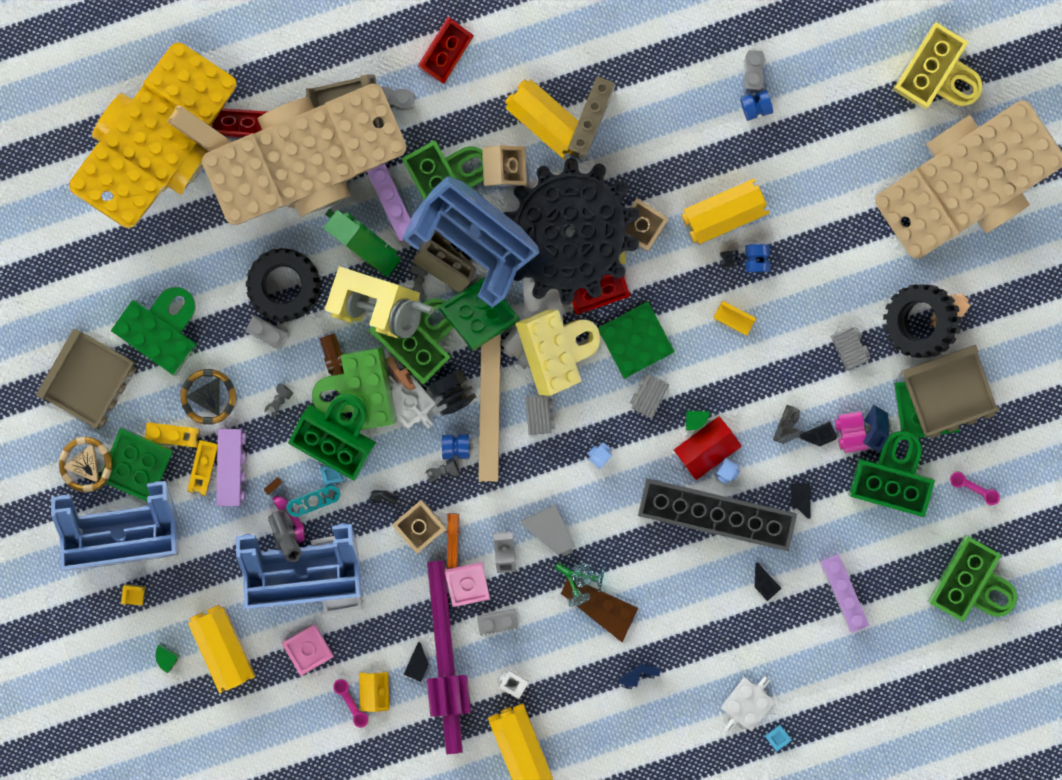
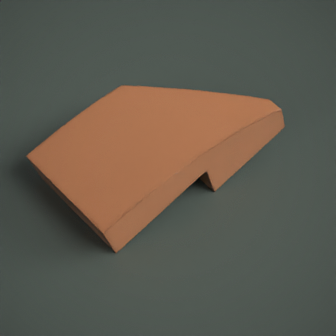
M392 356L385 359L391 374L399 384L410 391L416 389L407 368L399 371Z

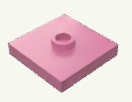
M482 562L445 569L452 607L490 600Z
M316 624L282 642L284 649L300 676L334 657Z

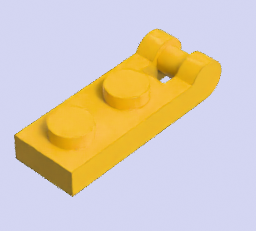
M147 422L145 438L156 443L198 448L197 434L200 433V428ZM185 433H190L189 441L184 440Z
M199 440L187 492H198L202 496L207 495L218 444ZM197 479L203 480L202 486L196 484Z

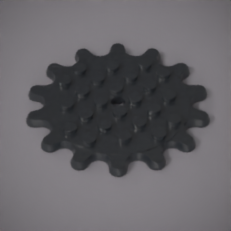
M569 158L565 161L564 170L559 175L552 174L547 166H540L536 172L538 178L536 187L529 189L523 185L516 186L514 189V196L519 200L520 206L515 212H504V214L518 224L537 244L539 254L517 270L513 280L521 281L525 277L533 278L535 284L532 295L536 299H542L549 290L556 289L559 291L561 303L570 305L574 301L575 292L580 288L586 289L593 298L599 297L602 294L601 279L605 275H612L617 279L625 275V267L619 261L620 255L624 251H635L639 247V241L627 234V227L631 222L639 219L640 212L635 207L625 208L621 204L622 197L628 191L627 183L618 181L611 186L605 184L606 168L603 164L598 163L593 166L589 173L582 174L578 169L577 160ZM569 227H573L575 232L572 236L567 237L566 230Z

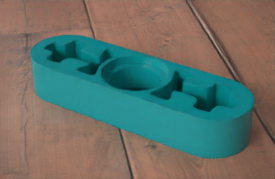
M333 485L322 487L290 500L286 505V510L293 517L302 516L337 502L340 498V491ZM329 489L335 491L336 494L333 495V499L325 497L323 498L325 500L323 503L319 493L322 492L321 494L324 496L329 493ZM313 495L318 498L316 506H310L308 503V499ZM304 499V504L307 507L306 510L305 507L302 506L298 508L297 513L295 511H291V508H293L294 503L296 505L303 504L301 500Z

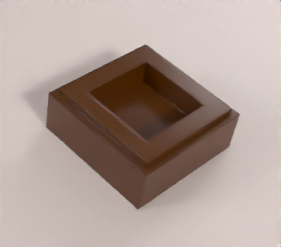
M277 477L264 488V491L267 495H270L284 481Z

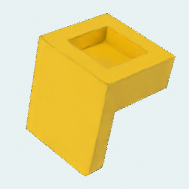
M123 585L121 604L142 606L144 604L146 586Z

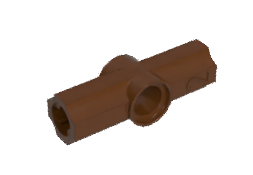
M336 334L319 338L325 355L324 360L328 373L331 376L344 374L341 360L343 352L340 350Z

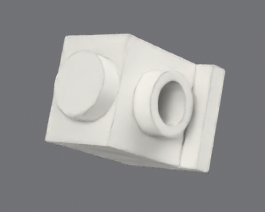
M508 670L507 673H502L498 682L501 683L499 688L519 699L529 680ZM514 679L516 685L511 686L509 680Z

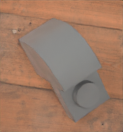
M500 532L493 534L497 573L516 572L513 533Z

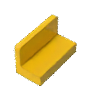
M725 301L721 302L713 319L746 336L757 320L752 315Z
M388 672L359 673L360 711L380 712L390 710Z

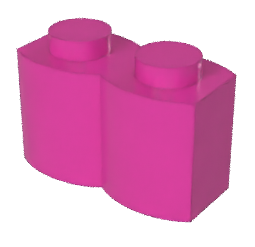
M862 412L837 415L838 419L835 420L836 430L841 433V438L838 439L840 450H844V453L868 449V446L863 443L866 433Z

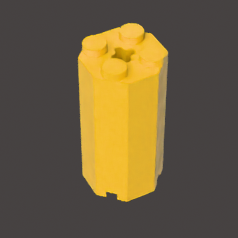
M524 79L517 87L519 90L514 95H509L505 100L507 111L565 160L567 158L565 154L571 155L574 153V151L568 149V146L579 121L534 81Z
M754 178L683 209L684 213L681 215L685 226L689 225L691 229L689 236L692 243L697 242L700 245L770 214L769 210H764L767 204L759 186L753 185L756 182Z
M218 604L208 609V614L203 615V612L190 617L188 625L217 690L221 693L224 690L227 691L246 682L247 679L254 678L256 675L225 606L221 607Z
M523 703L514 706L513 710L511 707L501 710L500 715L497 713L488 717L512 780H553L552 773Z

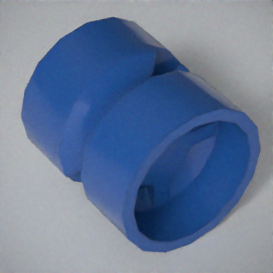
M767 90L756 92L755 96L749 94L740 97L747 121L758 118L759 114L766 116L773 113L772 103Z
M745 245V256L748 257V260L745 262L746 272H770V261L767 259L770 256V245Z
M460 434L457 438L453 435H442V459H454L455 456L459 459H470L469 434Z

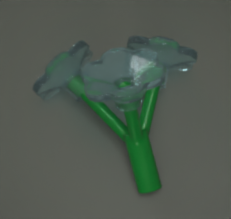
M557 563L555 566L556 570L568 577L573 589L572 594L574 598L568 601L569 607L581 605L590 599L589 593L581 594L574 582H576L578 587L589 585L591 581L597 582L598 591H601L605 572L604 567L601 573L596 575L593 574L592 569H589L587 563L576 565L573 569L574 571L561 563Z

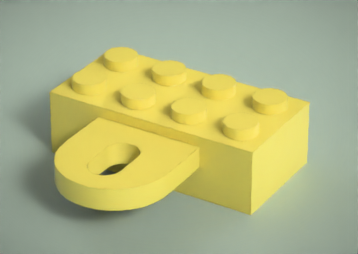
M935 22L894 86L893 91L924 110L930 106L936 94L956 106H968L974 103L982 92L981 78L974 70L958 61L969 42ZM960 79L969 84L973 89L972 94L965 95L954 87V82Z
M547 309L515 323L539 395L551 396L582 382L576 363L592 356L600 345V333L593 322L579 319L563 325L559 310ZM587 331L590 336L589 340L577 345L576 337Z

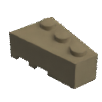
M435 230L427 243L425 241L422 242L412 262L460 293L471 282L477 269L461 251L459 253L451 245L452 242L445 239L443 235Z

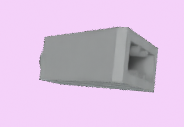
M556 504L521 520L525 528L557 555L562 554V556L573 552L572 548L575 545Z

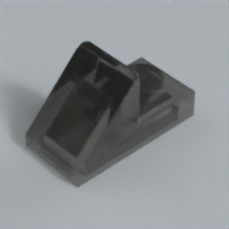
M786 405L773 437L774 441L785 444L805 434V432L793 428L800 417L799 409Z

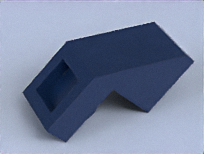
M873 404L864 419V422L872 427L863 443L880 453L889 437L888 413Z
M641 663L620 676L618 683L622 684L621 687L632 689L638 686L640 672L644 673V677L654 679L655 676H660L661 668Z

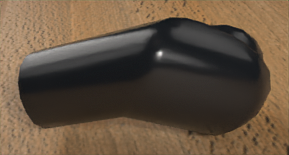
M373 490L369 500L378 503L381 498L395 505L398 502L399 496L387 490Z

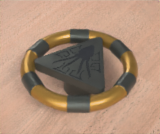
M202 369L191 374L184 382L180 394L181 405L186 415L195 422L203 425H213L225 420L234 409L236 403L235 387L224 373L214 369ZM198 378H217L188 395L190 387ZM220 380L223 381L229 391V402L221 414ZM188 399L218 416L201 417L193 412Z

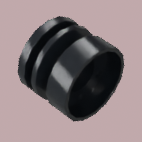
M462 369L426 387L432 398L442 397V400L436 405L437 408L444 404L447 408L440 411L442 416L461 410L477 397L475 393L468 397L465 393L471 390L472 387L462 388L461 385L467 380Z

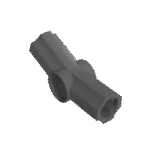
M274 512L268 517V521L273 531L275 545L278 550L282 551L286 560L292 563L297 562L302 556V552L297 544L295 533L292 528L290 529L284 513Z

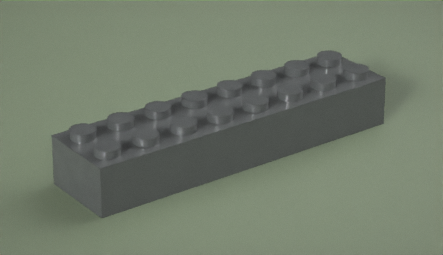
M646 478L638 516L789 551L797 513Z

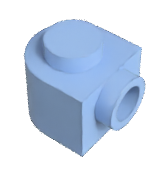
M602 442L598 448L594 446L588 453L590 456L588 460L598 469H601L612 456L610 453L612 449Z
M725 458L715 473L719 476L717 480L726 485L731 479L735 480L740 473V470H738L739 465Z

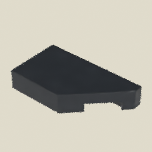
M830 421L797 435L799 439L817 446H823L837 439Z
M790 483L791 503L807 519H811L810 483Z
M757 562L755 564L754 587L768 601L782 588Z
M421 642L417 643L404 672V675L419 682L422 681L429 665Z

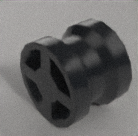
M739 251L720 252V257L723 261L721 268L740 266V261L737 258Z

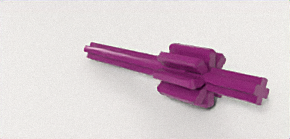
M444 561L427 562L438 677L427 679L429 709L431 717L442 716L446 755L463 753L459 714L471 712L468 676L455 675Z

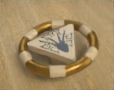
M85 436L73 439L63 448L59 457L61 477L69 487L76 491L86 493L98 490L108 481L112 472V458L109 450L101 441L92 437ZM91 444L66 464L68 455L75 446ZM95 447L98 448L105 459V469L100 480ZM67 470L96 483L88 485L77 484L67 473Z

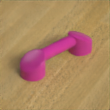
M960 471L951 474L950 482L954 487L964 486L982 495L988 505H996L999 502L1000 495L995 489H985L967 480Z
M278 495L274 496L272 500L279 511L286 510L288 501ZM289 515L296 527L293 531L297 543L300 544L305 539L304 526L299 517Z
M343 679L336 680L333 684V689L335 693L342 696L353 714L354 725L359 728L365 727L368 723V716L357 708L348 693V683Z

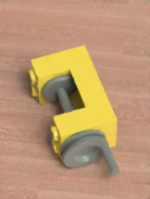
M339 266L325 311L331 312V317L353 323V320L361 322L365 310L373 312L369 325L376 327V332L395 338L398 336L408 338L416 331L419 325L421 311L433 314L434 307L417 302L420 295L419 292ZM369 297L377 299L376 304L369 303Z

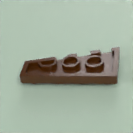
M572 577L579 593L577 598L567 578L561 594L623 643L638 607Z

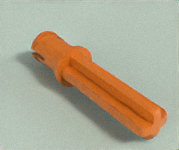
M457 513L447 514L448 523L447 530L445 531V533H448L447 569L457 567L458 534L461 533L459 531L460 514Z

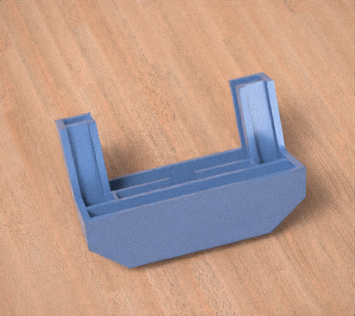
M449 176L431 191L414 212L402 238L418 250L422 242L425 241L427 243L436 230L482 265L488 272L478 297L492 308L507 296L516 271L539 254L537 244L518 224L464 182Z
M157 481L147 484L150 496H147L149 506L133 509L127 508L119 511H106L105 513L87 514L84 516H78L71 495L51 497V517L60 537V570L91 569L179 555L174 502L167 482Z
M341 523L337 526H332L336 539L333 540V543H327L322 546L308 545L300 548L302 556L297 562L293 563L285 559L281 550L271 549L267 552H261L255 535L244 534L237 536L236 558L243 573L244 609L360 597L362 595L361 571L357 541L352 524Z

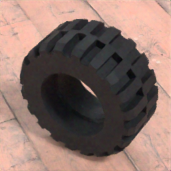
M287 248L271 249L269 252L261 254L251 264L252 267L247 273L246 293L252 306L261 315L275 321L287 322L303 317L316 304L317 297L320 295L321 281L317 268L304 254ZM278 267L293 269L301 280V290L298 296L287 303L274 301L266 291L265 283L267 276Z
M913 284L909 285L908 288L900 289L899 294H894L890 298L892 303H887L885 309L888 312L883 315V320H886V325H883L884 331L889 333L886 336L888 341L893 342L892 346L896 350H901L902 354L914 358H930L940 355L941 352H946L950 348L949 344H954L956 341L955 334L960 332V328L957 327L958 322H961V317L957 316V312L960 310L957 305H954L955 299L952 296H948L947 291L939 289L938 286ZM918 303L929 304L936 314L937 323L935 330L927 339H917L912 335L908 327L909 313Z

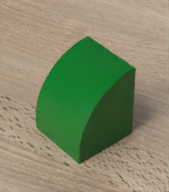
M686 411L685 430L691 431L701 428L707 422L710 412Z
M159 644L155 652L156 662L164 672L169 673L180 655L163 644Z

